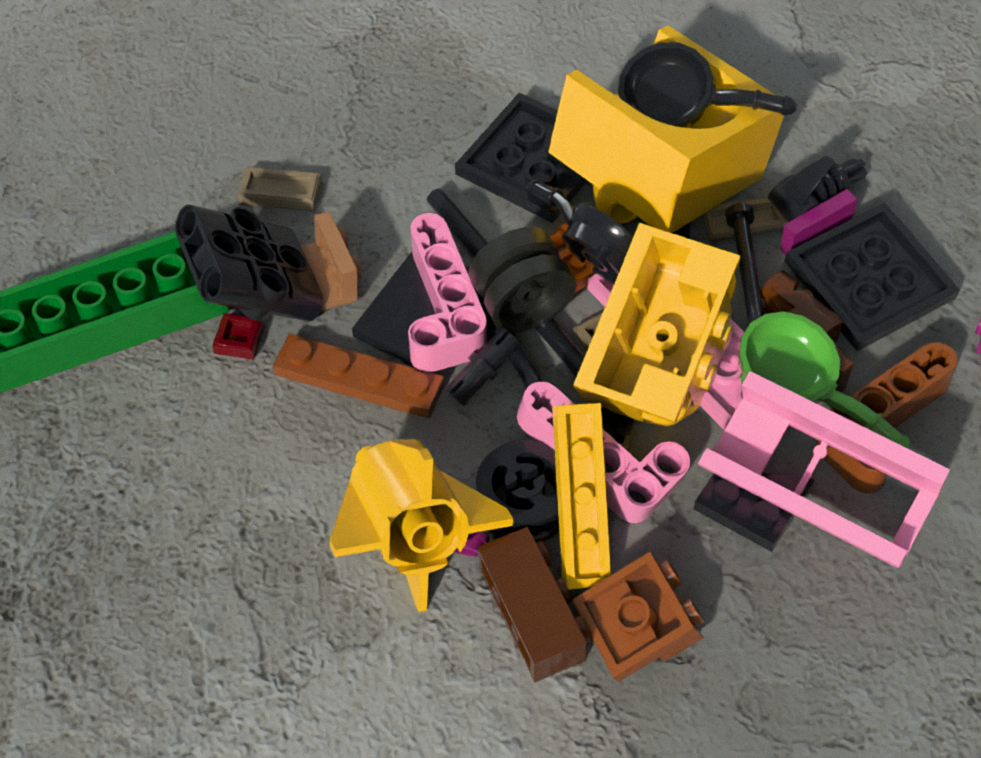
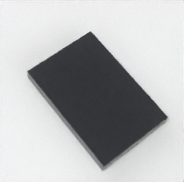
M412 252L353 326L352 333L353 337L413 366L410 359L408 337L410 325L420 318L436 313Z

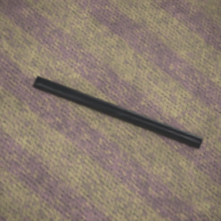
M435 189L428 195V204L445 220L451 231L475 257L479 250L488 242L442 189ZM553 318L535 327L537 332L577 377L585 357L584 353Z

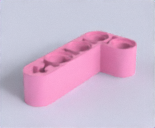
M421 214L412 221L410 226L412 253L436 314L414 321L408 330L410 359L413 366L423 372H434L469 362L468 357L473 352L477 354L487 344V321L447 223L437 214Z
M533 383L527 387L523 394L517 412L518 424L535 441L545 443L555 450L552 406L571 405L574 403L550 383ZM602 429L604 462L613 469L612 473H605L607 507L626 522H643L677 488L690 467L689 454L683 446L668 441L657 445L639 462ZM657 463L668 464L674 473L668 474L663 472ZM628 492H639L646 499V503H638L632 500Z

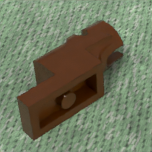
M782 270L773 275L764 284L760 293L762 306L767 314L784 311L802 315L821 326L833 340L834 344L838 341L843 324L842 319L815 298L810 290L795 291L800 282ZM836 347L840 358L839 378L836 381L838 386L835 390L841 392L847 386L854 363L848 359L841 349Z

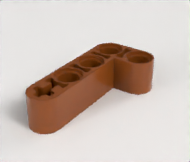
M940 342L928 343L850 397L863 403L875 413H881L883 415L882 418L896 428L948 390L957 366V354L947 344ZM834 408L830 409V411L865 427L850 416ZM817 440L816 445H820L821 441ZM829 445L827 446V455L823 459L852 488L862 493H874L884 486L887 474L868 467L863 462Z

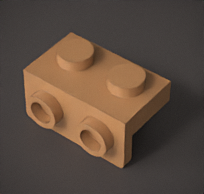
M330 211L314 215L315 242L301 245V248L322 292L323 305L321 311L357 301V279L362 278V269L357 255H350L348 251V239L343 226H336Z

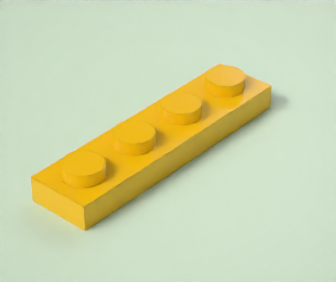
M601 403L552 406L562 580L567 590L591 588L611 576Z

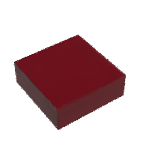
M223 313L212 345L214 354L254 360L265 328L264 321H255L247 316Z

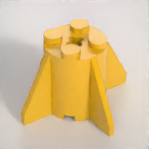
M390 440L375 446H365L356 454V464L352 469L351 477L330 536V548L334 557L379 550L388 565L390 563L396 566L400 573L406 575L417 611L422 612L427 611L429 573L440 570L449 564L447 557L456 548L461 552L466 545L468 534L513 526V517L506 507L439 470L427 448H424L419 440Z

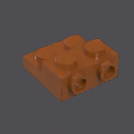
M650 551L572 599L610 673L618 682L658 658L663 662L667 661L704 638L697 627L705 622L701 613L691 598L682 601L676 590V587L683 584L669 560L661 564Z

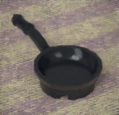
M658 43L642 49L628 61L619 79L618 94L621 100L654 120L676 127H685L690 123L691 126L700 120L705 109L712 104L715 106L752 107L753 110L763 109L781 113V115H791L797 110L796 101L789 96L782 97L761 92V90L726 89L716 91L708 61L696 49L681 43Z
M537 178L530 180L527 183L526 190L535 198L547 202L551 207H558L568 224L566 232L562 235V240L566 247L582 263L587 259L594 265L592 268L594 273L614 285L634 236L610 216L595 207L584 203H578L573 207L568 199L563 196V191L560 188H553Z

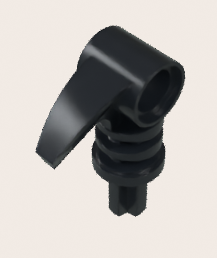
M824 156L796 175H790L779 182L769 193L768 199L781 215L790 222L844 190H850V185L866 177L867 171L864 168L866 163L862 159L856 160L852 158L838 165L831 157Z

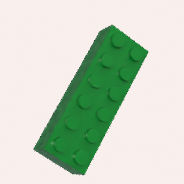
M176 231L1 290L0 393L221 316L223 313H229L228 307L208 303L202 299L177 238Z

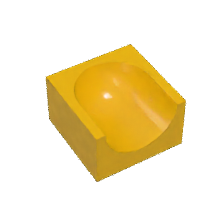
M669 25L658 30L653 45L658 43H681L696 49L708 61L716 91L726 89L761 90L763 93L775 95ZM575 70L566 74L548 152L650 226L673 233L762 179L784 115L763 109L753 110L752 107L715 106L712 104L705 109L700 120L691 126L690 123L685 127H676L642 114L621 100L618 93L614 95L579 70Z

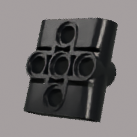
M188 204L179 211L175 224L176 235L199 293L205 302L239 308L245 316L255 321H264L270 314L308 322L318 317L323 305L322 292L292 229L262 222L254 213L242 207H235L228 214Z

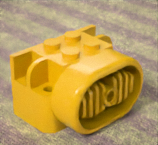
M639 223L573 384L583 401L601 403L602 408L654 425H674L693 414L701 405L702 397L706 390L709 391L714 383L723 352L728 347L734 327L729 325L732 314L730 302L736 288L735 272L741 259L740 255Z

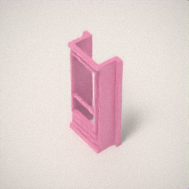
M749 371L741 386L743 398L713 451L706 448L698 465L896 568H900L937 500L950 469ZM789 426L821 441V444L814 448V456L794 492L761 476ZM828 445L919 490L892 542L800 496L819 460L827 455L826 448Z

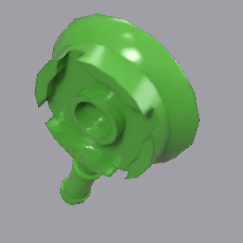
M784 311L764 314L749 324L740 339L738 366L740 364L742 373L739 377L742 384L749 371L812 402L823 401L828 406L857 420L867 429L909 450L911 449L909 438L906 435L903 436L884 420L881 413L877 414L858 400L835 390L838 386L836 381L839 378L840 358L833 340L821 326L802 315Z

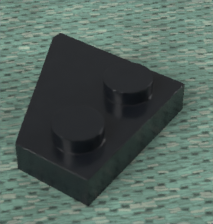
M763 473L761 475L792 492L795 491L802 476ZM716 474L712 475L695 500L694 505L695 511L773 552L795 517L792 513ZM809 479L800 496L808 497L813 489L815 480Z

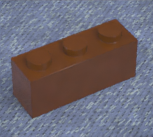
M525 527L478 546L479 569L534 683L585 662L586 643L590 642L587 626L580 615L573 617L567 605L570 603L567 587L561 577L554 579L548 566L551 565V560L543 541L538 540L535 542L529 528Z

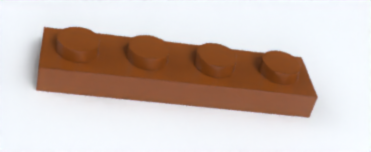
M290 333L273 364L276 376L430 419L444 388V376L423 372L416 368Z

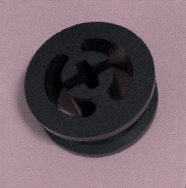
M518 440L503 444L491 451L478 468L476 491L506 507L513 517V526L492 529L490 531L500 538L528 527L535 542L538 540L545 541L558 534L559 516L555 450L542 442ZM545 480L556 491L552 497H545ZM500 486H505L506 505L495 495L497 488Z

